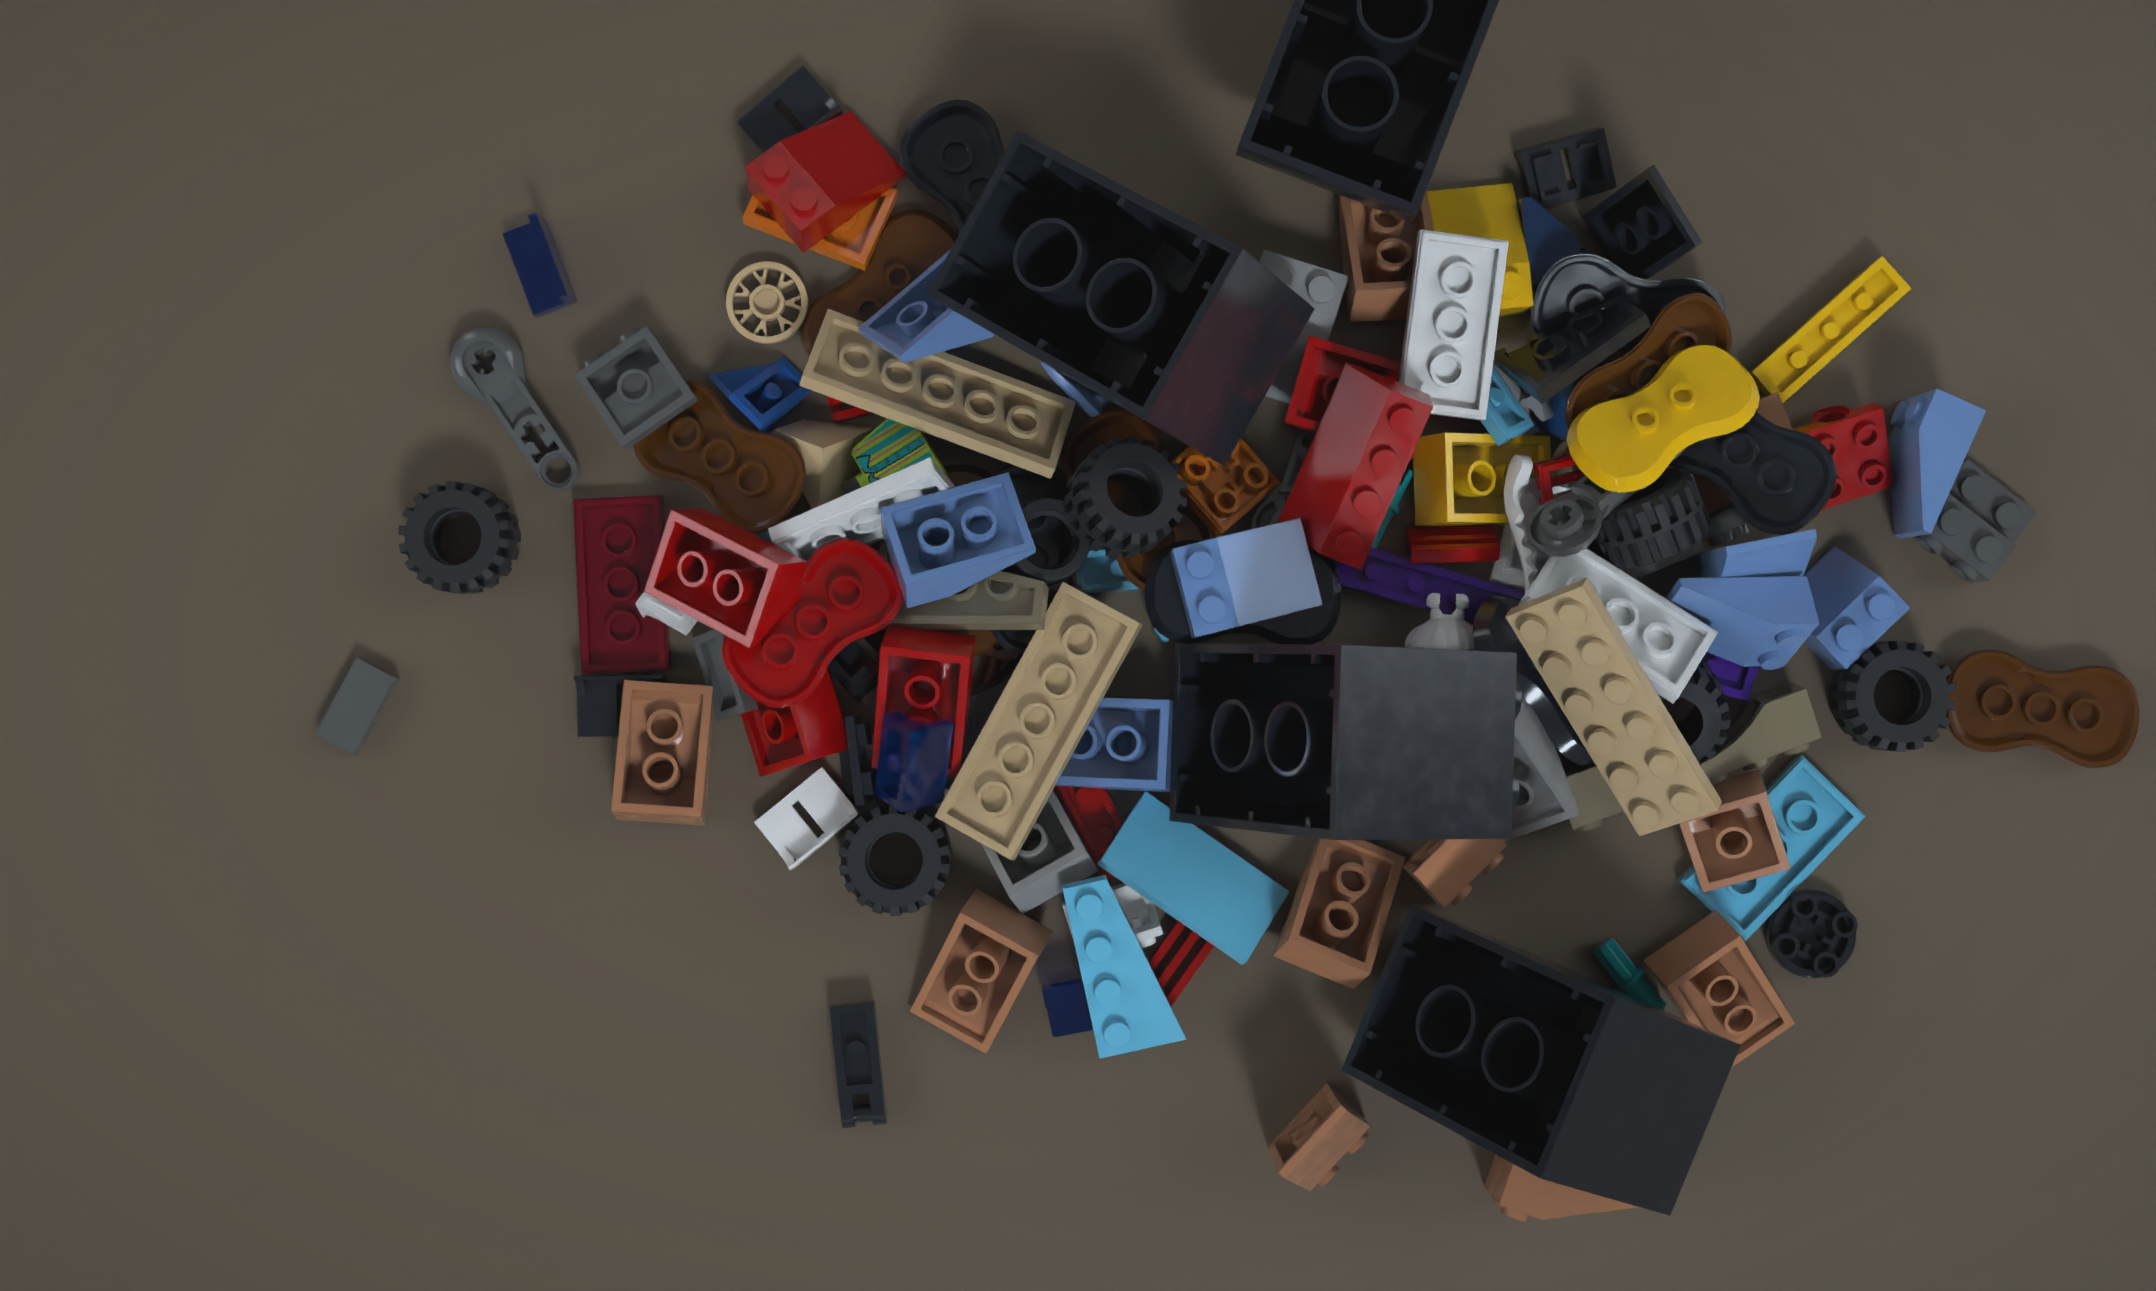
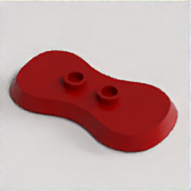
M841 538L832 540L819 547L807 560L808 562L793 604L755 647L749 648L725 635L722 644L724 665L737 685L751 698L766 706L777 708L793 706L805 700L818 687L830 662L837 653L851 642L885 628L896 617L903 601V595L894 568L870 545L853 538Z

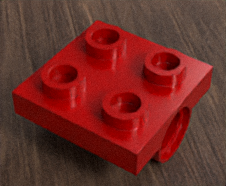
M1876 402L1855 409L1840 405L1825 407L1812 414V423L1793 429L1819 440L1831 453L1836 464L1837 480L1835 488L1822 510L1895 487L1883 407Z

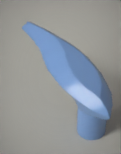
M1041 362L1042 367L1071 400L1076 401L1075 404L1090 417L1104 413L1103 408L1111 403L1108 399L1097 393L1092 394L1085 386Z

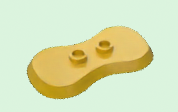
M1711 345L1685 348L1676 352L1665 361L1651 381L1638 391L1625 397L1597 403L1583 410L1573 420L1568 429L1566 439L1568 450L1584 475L1599 487L1617 493L1640 490L1656 481L1675 456L1683 449L1700 440L1729 434L1748 423L1759 406L1760 395L1758 387L1748 370L1728 352Z

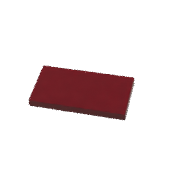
M646 495L573 499L581 674L671 670L669 626L651 616L646 615L645 618L642 617L635 604L644 593L665 529L663 496Z

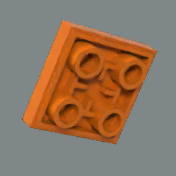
M1242 437L1225 466L1190 446L1169 462L1171 465L1176 462L1178 463L1181 471L1177 474L1178 480L1185 479L1187 489L1180 496L1187 498L1188 506L1216 538L1220 537L1281 484Z

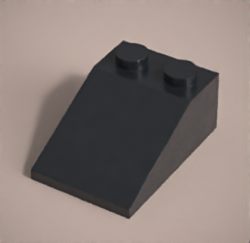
M1655 165L1644 170L1583 216L1610 261L1628 274L1646 280L1666 269L1703 243Z

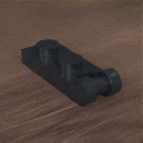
M875 1001L831 1005L830 1016L842 1128L857 1127L858 1122L872 1121L873 1125L887 1124V1107L884 1095ZM869 1092L870 1104L855 1105L854 1094Z

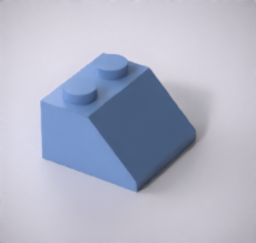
M1836 546L1827 551L1803 575L1808 578L1820 623L1804 643L1830 670L1848 669L1910 609L1878 574Z

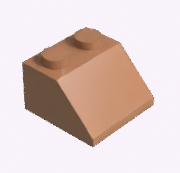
M1760 769L1712 784L1722 800L1719 810L1679 823L1703 893L1791 869Z
M1429 839L1403 864L1402 868L1439 905L1444 908L1449 903L1456 906L1471 892L1473 887L1469 883L1481 871L1487 875L1503 860L1504 856L1500 852L1507 844L1503 839Z

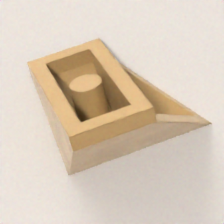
M802 419L775 429L770 434H775L789 440L801 453L806 468L802 492L811 508L814 509L845 495L840 485L853 478L859 469L851 451L877 427Z

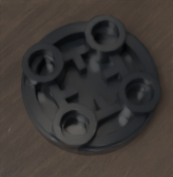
M1803 889L1792 892L1767 918L1765 941L1772 958L1786 971L1804 978H1827L1834 976L1852 955L1856 943L1858 923L1845 904L1835 896L1818 890Z

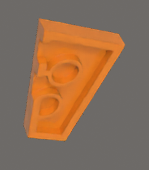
M898 189L886 191L809 250L866 271L882 230L898 198ZM752 195L742 217L743 224L795 244Z

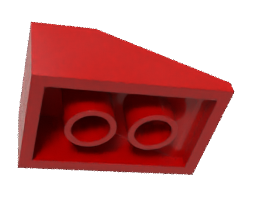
M851 111L779 141L745 166L748 190L803 253L906 177V172Z
M1308 336L1284 422L1315 434L1346 362L1396 382L1399 381L1401 363Z
M888 626L880 647L872 768L957 777L962 767L976 636Z

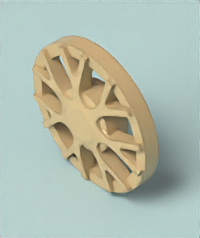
M771 261L757 262L742 269L733 278L726 295V310L732 325L745 338L760 344H775L792 337L803 325L809 307L807 290L799 276L787 266ZM768 269L781 272L777 287L766 284ZM764 270L763 276L760 277L756 271ZM753 273L760 286L756 287L751 293L742 284V281ZM785 275H788L791 280L784 282ZM796 283L800 295L785 300L781 291ZM738 286L743 289L742 293H736ZM734 297L749 298L750 309L734 310ZM801 300V307L796 305L795 302ZM785 306L800 311L794 323L781 316ZM754 314L757 318L761 319V322L755 331L751 333L742 325ZM736 315H743V318L738 321ZM778 319L782 333L768 336L767 321ZM788 324L791 327L785 331L784 325ZM763 330L764 336H759L758 333Z

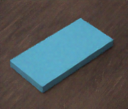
M1797 755L1766 787L1791 869L1704 893L1693 864L1677 880L1711 913L1716 910L1736 930L1744 942L1865 817L1803 755Z
M1145 791L1097 865L1243 965L1249 959L1290 891L1195 825L1169 821L1170 808Z

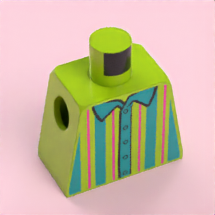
M887 418L852 449L851 454L861 473L840 486L843 492L848 494L929 457L933 459L951 482L952 480L923 431Z

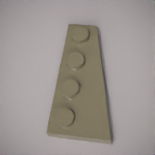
M880 542L879 553L892 565L886 543ZM999 571L950 597L907 608L903 598L896 617L881 630H887L888 626L922 630H1044L1049 588L1044 581Z

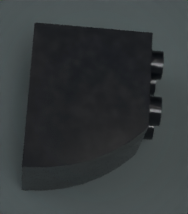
M1294 0L1239 142L1236 156L1411 222L1419 211L1499 0Z
M1018 130L926 293L930 298L1223 466L1226 465L1315 310L1314 307L1243 248Z
M1175 643L1169 821L1329 840L1511 839L1512 811L1519 797V783L1513 770L1515 719L1520 712L1522 704V692L1516 679L1517 653L1356 645Z
M1410 904L1341 1071L1540 1179L1670 1216L1741 1045L1593 978Z

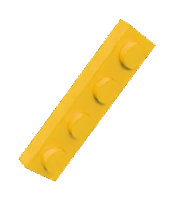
M1883 256L1877 258L1749 373L1756 385L1766 396L1778 392L1783 404L1912 288Z

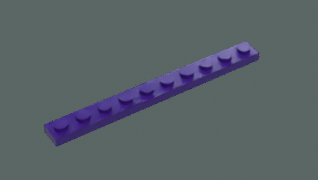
M1370 548L1361 570L1332 559L1339 572L1342 587L1426 611H1431V608L1426 606V599L1431 593H1440L1439 609L1443 614L1452 615L1456 610V594H1465L1469 598V607L1464 609V620L1472 624L1480 605L1486 598L1498 595L1521 601L1525 595V592L1430 564H1413L1409 558ZM1706 652L1701 661L1709 666L1712 674L1716 675L1724 696L1749 702L1758 666L1743 667Z

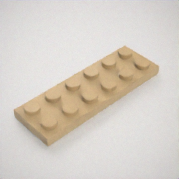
M831 309L827 310L799 386L1051 479L1057 466L1076 401L945 352L904 363L861 335L858 328L865 322Z
M1588 577L1509 610L1505 616L1639 836L1719 810L1722 800Z
M1062 582L1046 612L1045 629L1036 630L935 817L1006 858L1015 860L1143 625Z

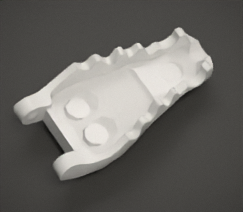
M1515 454L1508 466L1503 494L1505 512L1514 535L1523 568L1526 593L1550 555L1538 551L1527 538L1526 526L1529 517L1540 506L1539 498L1542 495L1541 490H1538L1536 480L1539 479L1530 477L1533 468L1532 459L1526 455ZM1577 465L1558 470L1557 475L1579 470L1580 468ZM1578 481L1552 487L1553 494L1571 490V487Z

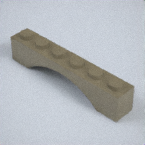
M1790 682L1750 697L1749 702L1746 703L1739 716L1730 724V728L1725 730L1727 738L1724 744H1715L1717 754L1711 759H1708L1706 756L1700 759L1701 767L1711 784H1716L1727 778L1726 773L1739 768L1743 770L1757 769L1768 763L1767 758L1780 753L1793 755L1807 750L1810 747V742L1822 738L1807 689ZM1594 761L1588 765H1579L1573 762L1563 766L1579 810L1576 817L1562 821L1572 830H1592L1601 826L1604 818L1617 813L1620 816H1627Z

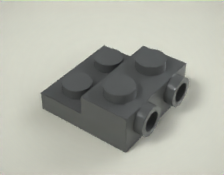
M647 325L641 330L640 328H634L623 334L617 341L619 345L606 354L598 353L591 356L582 364L581 368L583 370L574 375L615 438L625 450L698 401V398L679 372L678 367Z
M1964 459L1932 533L1918 536L1916 542L1927 552L1936 556L1941 554L1952 562V571L1962 579L1971 583L1974 581H1990L2016 548L2014 541L2037 512L1969 459Z

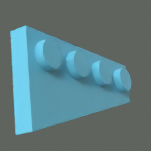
M1106 875L1062 884L1099 1058L1187 1040Z

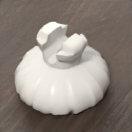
M1440 593L1429 594L1426 599V606L1431 608L1430 620L1414 628L1408 634L1405 648L1476 651L1473 641V626L1464 620V609L1469 607L1468 596L1456 594V610L1452 615L1443 614L1439 609Z

